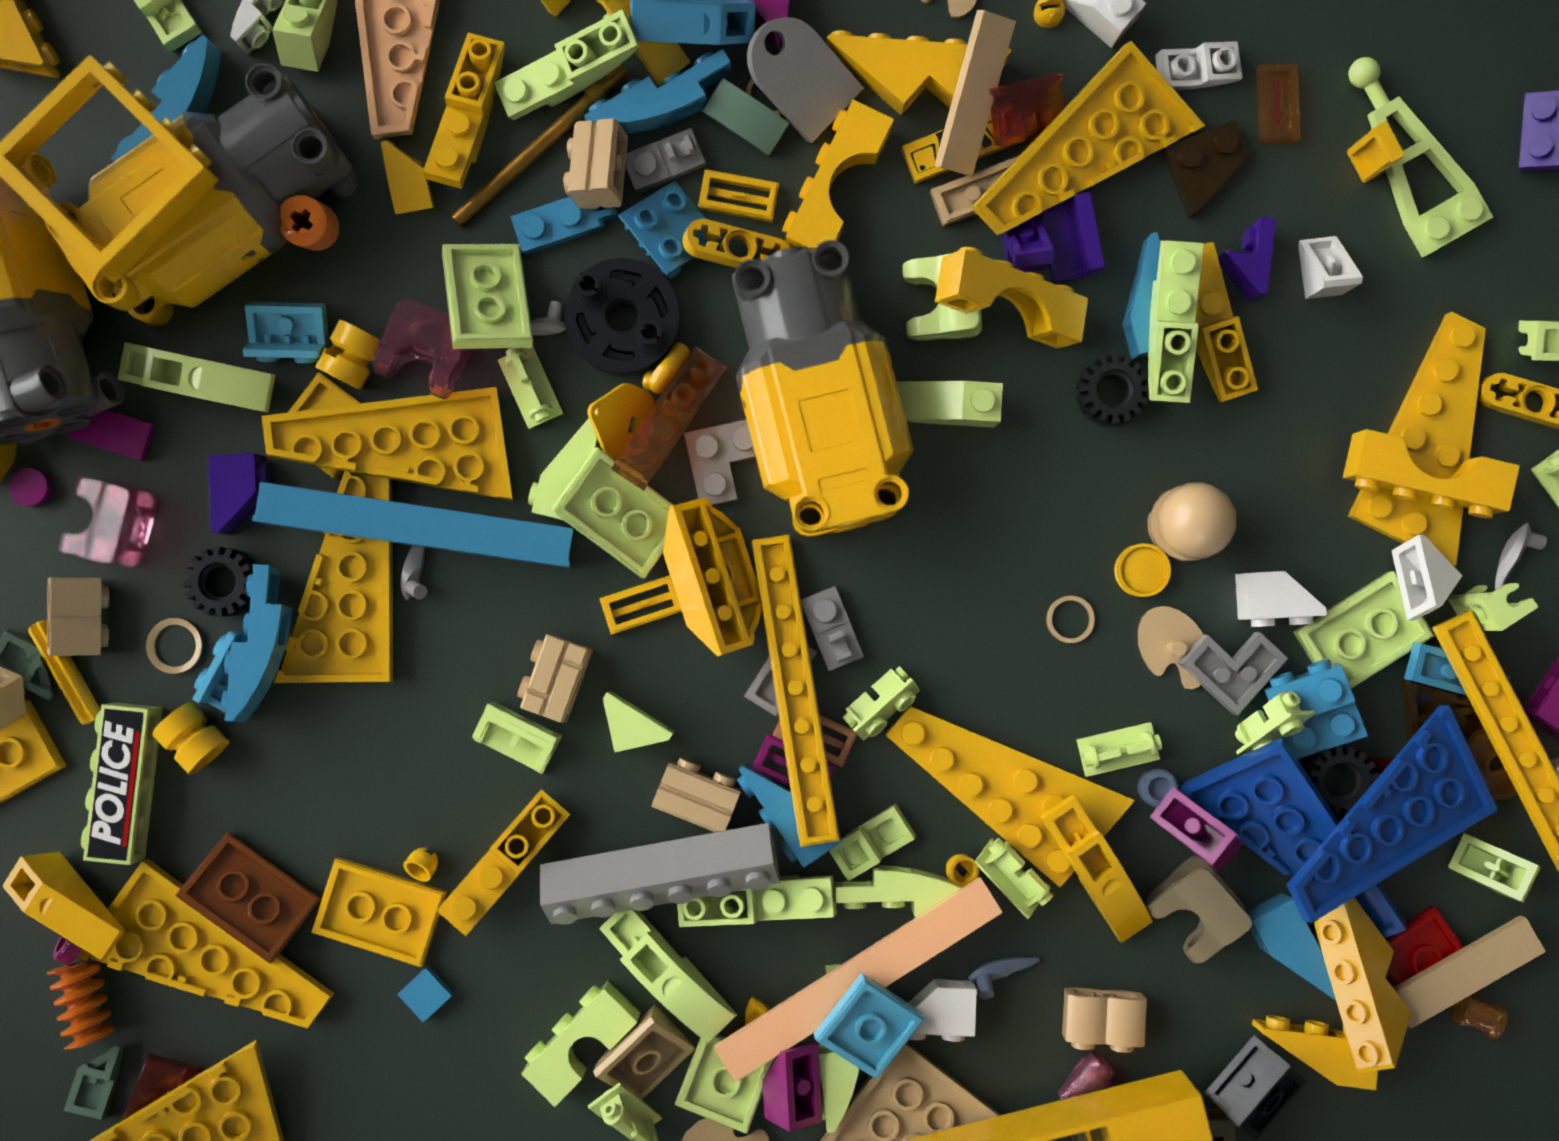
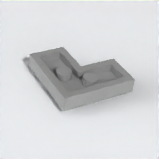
M747 420L684 433L698 499L705 497L712 503V506L737 501L730 463L756 458Z
M1254 632L1233 657L1224 651L1209 635L1202 634L1179 660L1178 664L1231 714L1238 716L1288 658L1261 632Z

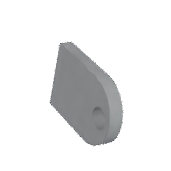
M783 17L770 20L763 24L750 40L747 51V65L753 81L807 143H813L834 121L840 109H845L864 89L809 24L800 19ZM770 32L778 34L781 38L782 46L776 55L770 54L764 45L765 38Z

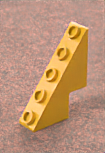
M0 0V69L59 79L60 72L56 65L60 64V60L48 42H44L40 34L43 26L37 15L30 8H27L24 0Z
M844 30L831 32L827 36L826 42L854 76L901 116L925 88L946 106L951 107L968 45L962 39L931 42L923 36H910L903 40L891 39V36L883 33H873L868 37L853 36L851 32ZM1008 48L1004 66L1007 64L1012 50Z
M1354 897L1313 923L1356 1069L1359 1073H1366L1396 1067L1411 1012L1386 979L1394 950Z

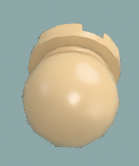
M1204 482L1186 483L1162 493L1154 503L1152 511L1147 518L1148 533L1153 544L1160 548L1167 556L1178 561L1207 559L1220 553L1232 540L1236 530V509L1229 497L1219 488Z

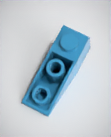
M630 0V25L637 41L710 45L750 43L755 30L756 3L750 0Z
M1158 232L1151 233L1142 244L1122 324L1130 357L1132 358L1131 361L1148 357L1153 280L1157 281L1161 243Z
M746 764L739 766V772L742 775L737 778L739 785L748 798L754 795L763 806L758 811L765 823H769L771 830L777 827L785 839L780 843V846L792 863L799 860L804 868L842 842L839 834L840 841L800 847L791 789L751 769Z
M1280 893L1246 911L1252 920V926L1249 930L1261 950L1336 1000L1317 934H1312L1306 921H1303L1293 898Z

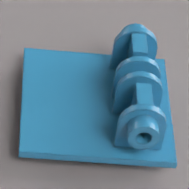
M673 181L618 215L625 224L624 229L634 235L639 242V247L647 251L646 256L648 258L652 257L661 268L660 273L668 275L670 279L681 272L682 268L680 266L694 258L687 253L683 246L682 238L684 232L693 221L706 219L676 181ZM699 231L694 236L699 239V245L704 246L708 241L704 239V232ZM720 236L716 242L721 241L722 237Z

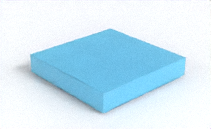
M861 972L814 1032V1037L817 1042L873 1078L878 1079L923 1023L925 1017L921 1011Z

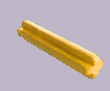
M47 620L36 622L28 628V632L76 717L82 725L94 722L97 713L101 709L71 656L47 655Z

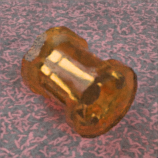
M1474 994L1453 1006L1452 1020L1456 1025L1461 1027L1469 1025L1482 1031L1484 1036L1489 1039H1497L1506 1027L1508 1018L1506 1008L1498 1004L1490 1006L1477 1000Z

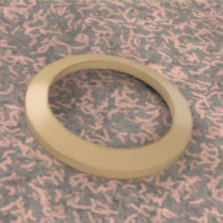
M169 618L157 623L151 629L146 641V652L151 663L160 671L170 674L183 673L194 667L203 651V640L199 630L191 622L181 618ZM172 625H180L187 628L193 634L196 642L195 653L190 661L177 667L169 666L162 662L156 652L158 635L162 630Z

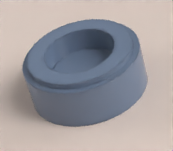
M1152 768L1144 772L1139 778L1137 785L1140 798L1148 805L1156 808L1173 787L1179 791V785L1174 775L1160 768Z

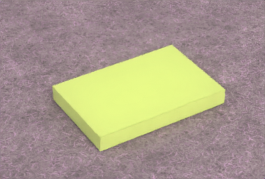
M442 244V259L453 349L532 348L533 336L520 244Z
M596 447L550 511L639 577L646 578L663 553L669 507L673 506V504L600 448Z
M1394 571L1385 573L1326 611L1327 616L1315 617L1313 619L1314 624H1304L1293 631L1312 663L1324 659H1330L1331 664L1339 662L1342 665L1351 689L1412 650L1413 642L1425 643L1435 636L1423 616L1414 621L1407 620L1398 578Z

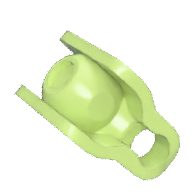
M949 254L906 261L902 265L903 278L906 282L915 285L926 284L937 288L942 257ZM938 303L931 313L913 317L907 321V337L916 341L976 337L982 331L981 309L965 314Z

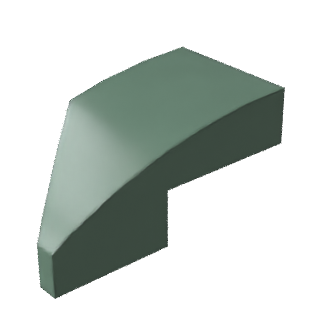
M10 629L6 630L0 639V667L23 676V687L47 700L52 699L55 693L50 670L34 642Z
M113 1046L106 1053L77 1068L64 1111L99 1120L107 1119L119 1077L124 1047Z

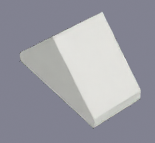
M1337 236L1299 240L1298 250L1305 299L1343 295L1362 284V274Z
M1419 534L1391 550L1407 620L1414 621L1441 607L1462 577L1460 572L1425 535Z

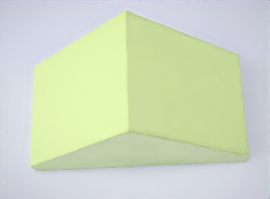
M608 691L603 697L614 752L668 741L673 736L674 730L616 693Z
M1464 833L1447 868L1501 895L1524 903L1541 867Z

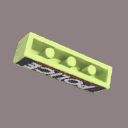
M127 703L101 704V710L95 718V731L98 733L97 746L90 759V769L93 772L92 787L88 790L85 800L86 809L89 810L87 826L84 828L81 836V847L84 849L83 860L131 865L145 860L159 744L152 736V732L161 722L163 707Z

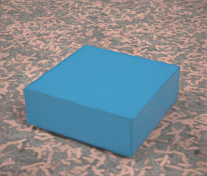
M428 965L397 995L424 1023L454 992Z

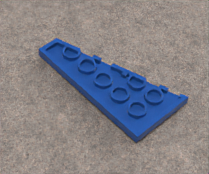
M1439 705L1289 881L1287 884L1288 890L1303 921L1315 922L1498 810L1450 705Z
M1283 737L1179 784V792L1189 799L1193 798L1206 809V812L1217 820L1222 821L1237 833L1246 846L1284 876L1288 874L1292 878L1340 823ZM1380 882L1355 897L1384 938L1406 930L1405 919Z

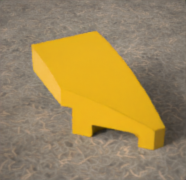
M381 141L384 165L395 215L433 208L435 205L429 180H426L423 175V163L394 146L391 141Z

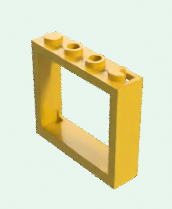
M89 55L0 142V176L97 273L116 283L219 179L207 168L212 161L199 148L193 145L188 150L180 142L185 135L167 117L160 122L152 114L157 107L138 89L131 94L123 86L128 79L111 62H108L103 67ZM103 85L187 167L105 248L98 244L21 167Z

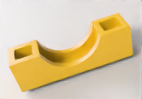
M852 100L847 111L842 108L840 109L832 126V130L836 131V134L831 144L824 142L816 158L815 164L820 167L814 178L809 176L806 178L799 193V198L803 199V202L798 212L790 211L782 228V231L787 233L785 241L791 248H816L826 240L838 241L843 231L844 221L838 216L831 204L829 195L831 185L840 173L852 166L876 164L892 131L893 118L856 100Z
M963 247L955 253L942 257L935 297L936 303L968 314L990 307L998 295L1009 300L1018 309L1024 320L1028 338L1056 349L1082 342L1088 298L1074 293L1072 287L1052 284L1045 281L1044 277L1040 274L1025 273L1015 269L1011 262L993 260L983 256L981 250L972 247Z
M1365 429L1352 434L1343 479L1355 481L1354 487L1358 489L1379 491V487L1393 490L1392 496L1396 498L1417 500V496L1431 499L1430 505L1437 508L1455 509L1456 505L1469 508V515L1480 518H1493L1495 513L1510 511L1520 465L1481 456L1465 460L1460 468L1446 479L1436 478L1424 473L1414 464L1408 454L1405 438Z

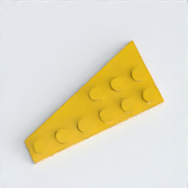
M1130 41L1108 61L971 208L996 235L1002 234L1206 125L1135 44Z
M1452 311L1445 314L1388 432L1390 435L1405 438L1408 454L1421 471L1441 479H1446L1453 475L1465 460L1470 459L1486 328ZM1379 487V491L1360 489L1347 517L1402 544L1419 534L1425 535L1446 559L1456 567L1464 507L1455 505V509H1442L1431 506V499L1417 496V500H1405L1393 497V490Z
M497 387L261 416L265 449L269 457L513 501Z
M344 471L337 493L393 502V479ZM323 533L325 537L319 554H316L298 608L299 616L293 634L289 636L285 648L287 652L274 683L393 681V543Z
M909 706L885 733L892 742L1002 838L1008 841L1010 845L1058 887H1061L1075 870L1039 816L1073 795L1096 830L1101 832L1104 837L1135 801L1132 798L912 706Z

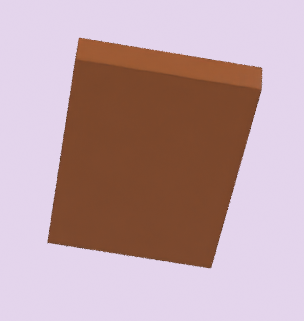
M228 832L175 895L271 965L321 902L318 896Z

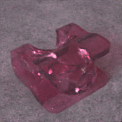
M404 299L397 303L392 312L386 331L374 353L373 368L376 374L392 378L396 376L405 363L413 360L426 361L433 366L429 374L430 394L441 399H447L453 392L459 377L466 369L473 355V349H453L449 314L415 301Z
M77 476L73 493L87 499L91 504L93 511L90 526L80 534L63 533L58 550L101 563H117L129 567L139 566L144 559L158 501L156 496L152 493Z

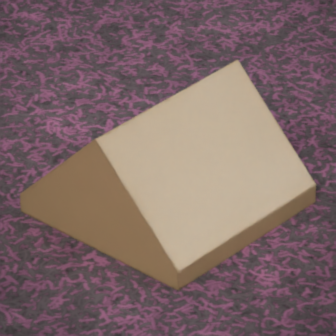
M654 1004L611 1050L607 1049L599 1056L593 1072L598 1079L612 1087L621 1083L642 1100L696 1048L665 1013Z

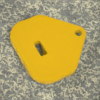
M622 383L590 404L587 413L602 451L614 460L632 464L639 461L645 452L655 413V402L647 390L630 383ZM634 417L631 432L628 433L631 418Z

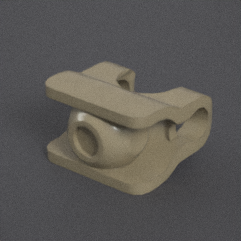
M1196 855L1182 863L1166 880L1154 888L1144 901L1147 911L1155 919L1165 918L1170 913L1183 909L1193 911L1199 916L1198 926L1187 937L1183 945L1186 956L1196 964L1208 960L1224 946L1244 935L1252 926V920L1245 911L1243 902L1238 898L1234 890L1210 865Z

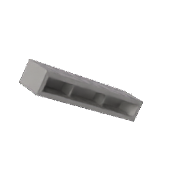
M769 823L540 864V906L551 924L566 925L578 919L589 917L605 918L612 916L614 913L628 910L644 911L653 906L667 903L683 904L691 899L706 896L722 897L730 892L739 890H761L769 885L780 883L775 840Z

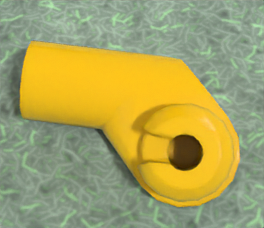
M679 342L675 343L655 371L649 370L644 374L642 379L643 387L648 391H652L653 394H661L667 391L676 374L690 355L688 347Z

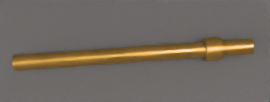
M620 64L598 83L595 82L583 90L585 95L458 208L451 215L453 219L462 227L569 131L576 122L580 121L589 112V108L594 103L605 98L609 100L608 94L629 76L626 69Z

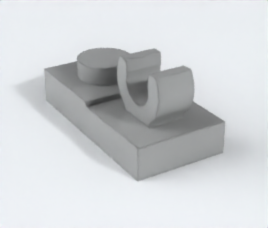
M689 128L627 153L625 168L636 194H639L706 166V162L692 128Z
M836 586L801 599L802 608L828 671L864 657Z

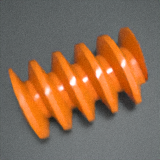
M303 195L287 198L280 205V231L289 242L311 251L325 250L336 242L340 233L339 221L329 206ZM308 220L313 224L311 228L306 224Z
M88 960L80 961L47 971V975L60 976L61 980L50 986V990L64 991V995L53 1002L54 1006H67V1011L59 1015L57 1021L71 1023V1026L60 1032V1036L74 1037V1041L63 1049H74L92 1044L105 1038L115 1030L114 1024L101 1023L111 1016V1009L98 1008L108 1000L106 993H95L96 990L105 984L104 979L91 977L101 970L100 963L88 962Z

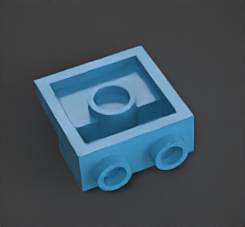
M1330 659L1317 661L1307 666L1309 672L1294 677L1292 672L1282 673L1272 677L1269 680L1270 685L1263 687L1268 701L1281 692L1293 691L1300 698V704L1298 705L1301 711L1314 710L1316 713L1303 723L1305 726L1303 730L1295 735L1283 737L1297 759L1368 736L1344 670L1339 662L1331 664Z

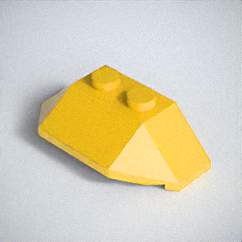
M705 497L669 507L663 555L686 626L717 657L753 645L754 633L759 623L762 607L757 578L741 529L722 512L714 508L712 503Z

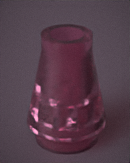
M1092 1050L1088 1055L1082 1054L1063 1085L1057 1090V1093L1063 1100L1102 1090L1111 1085L1110 1079L1115 1075V1072L1099 1053Z

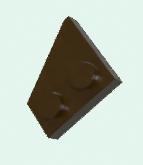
M1236 120L1171 144L1162 150L1188 218L1193 217L1250 155Z
M1406 679L1400 680L1407 743L1439 705H1450L1468 745L1490 741L1467 696Z

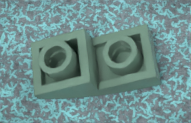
M721 78L701 110L731 133L737 134L768 156L789 125L788 121L724 78Z

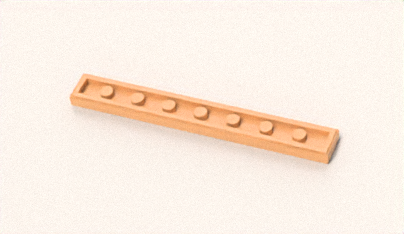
M979 877L714 1045V1050L734 1082H737L778 1056L781 1051L789 1049L814 1033L861 972L883 987H886L1003 912L981 877Z

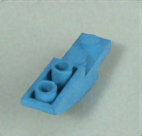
M203 34L184 48L182 57L171 69L165 70L158 77L156 86L151 90L152 93L162 100L152 112L160 122L165 117L172 122L185 112L206 113L219 73L221 52ZM141 124L132 135L125 137L118 144L117 152L111 159L116 161L152 136L153 133L144 124Z
M721 49L715 54L713 52L703 54L694 62V66L684 73L675 72L667 76L659 88L655 86L650 76L643 80L634 79L624 85L621 93L610 100L605 98L594 103L589 108V113L584 115L585 121L592 120L597 122L600 119L614 118L619 121L626 134L650 131L676 123L702 110L707 102L704 91L718 84L721 78L726 79L732 75L731 61L724 50Z
M253 564V573L247 577L246 592L247 596L251 597L249 613L245 614L243 620V632L247 636V642H231V649L227 651L224 659V670L228 674L227 690H224L221 697V710L225 713V721L245 723L269 690L285 652L293 608L278 604L280 569L271 565Z

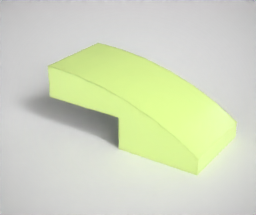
M134 0L138 8L148 18L163 45L170 52L175 51L202 33L182 0Z
M895 803L843 836L842 842L829 850L846 879L850 881L879 864L882 858L913 841L916 834Z

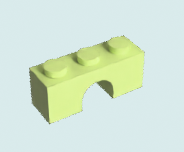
M609 981L600 989L596 985L591 987L579 1001L583 1007L573 1017L566 1013L552 1028L556 1035L546 1045L540 1040L524 1057L528 1063L522 1075L554 1107L583 1079L587 1069L575 1056L573 1043L582 1037H593L611 1050L638 1022L641 1013Z

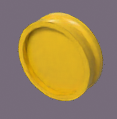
M1141 543L1132 545L1120 553L1115 563L1114 574L1118 585L1126 593L1135 597H1149L1161 592L1166 587L1171 575V565L1167 555L1160 548L1152 544Z

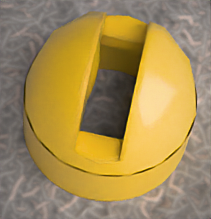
M1038 0L1033 12L1036 23L1043 28L1056 27L1064 17L1065 4L1063 0ZM1050 5H1056V6H1057V7L1048 8V9H1045V10H1042V9H1041V7H1043V6H1050Z
M426 847L414 850L403 863L405 871L411 877L421 882L429 881L438 867L437 854L434 852L430 855L426 852L428 850Z
M955 854L946 863V875L954 884L965 887L978 878L979 867L974 863L975 860L968 855ZM958 863L967 871L964 877L955 869Z

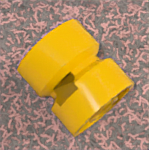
M339 319L330 336L333 346L331 348H324L315 368L361 391L370 374L367 365L369 362H376L385 342Z
M192 701L175 709L152 732V736L164 749L176 750L174 759L188 775H193L207 766L229 744V740L215 725L205 727L207 718Z

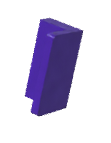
M1090 192L1076 194L1070 203L1052 206L1039 214L1054 248V263L1049 264L1054 283L1097 276L1104 269L1105 264Z

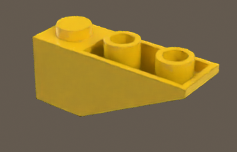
M60 852L21 856L3 884V888L25 914L100 960H106L124 932V928Z
M1267 1015L1266 1021L1252 1020V1025L1262 1034L1337 1086L1376 1090L1378 1071L1359 1073L1357 1071L1344 1025L1343 1030L1329 1029L1328 1024L1315 1020H1305L1304 1025L1290 1024V1019L1275 1015Z

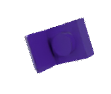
M1039 214L1002 233L1005 260L1011 262L1015 269L1023 272L1044 269L1045 264L1054 263V248Z
M1261 216L1250 225V228L1247 227L1245 229L1242 239V250L1247 251L1246 253L1224 251L1218 256L1220 267L1248 301L1256 302L1267 295L1276 218Z

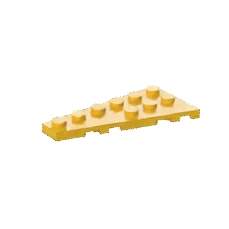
M149 859L140 863L108 908L109 912L124 928V932L106 960H100L81 949L76 957L86 961L89 959L98 961L118 971L127 970L145 976L148 980L196 995L215 997L235 1007L241 1005L262 1012L265 1016L307 1029L314 1023L334 995V992L281 954H279L272 965L184 903L175 896L184 884Z
M257 1039L90 1141H284Z

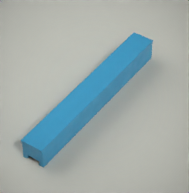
M260 482L256 511L252 517V521L260 524L570 568L569 555L573 528L264 482Z

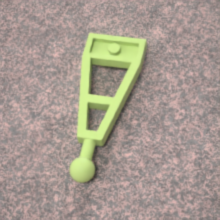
M1362 57L1353 62L1348 75L1350 82L1355 87L1365 90L1376 109L1367 115L1371 129L1387 121L1386 117L1392 115L1416 143L1403 151L1405 156L1385 171L1403 225L1421 257H1424L1493 218V215L1473 181L1400 96L1392 101L1389 100L1378 81L1381 73L1378 62L1370 57ZM1425 153L1458 194L1419 216L1402 165Z

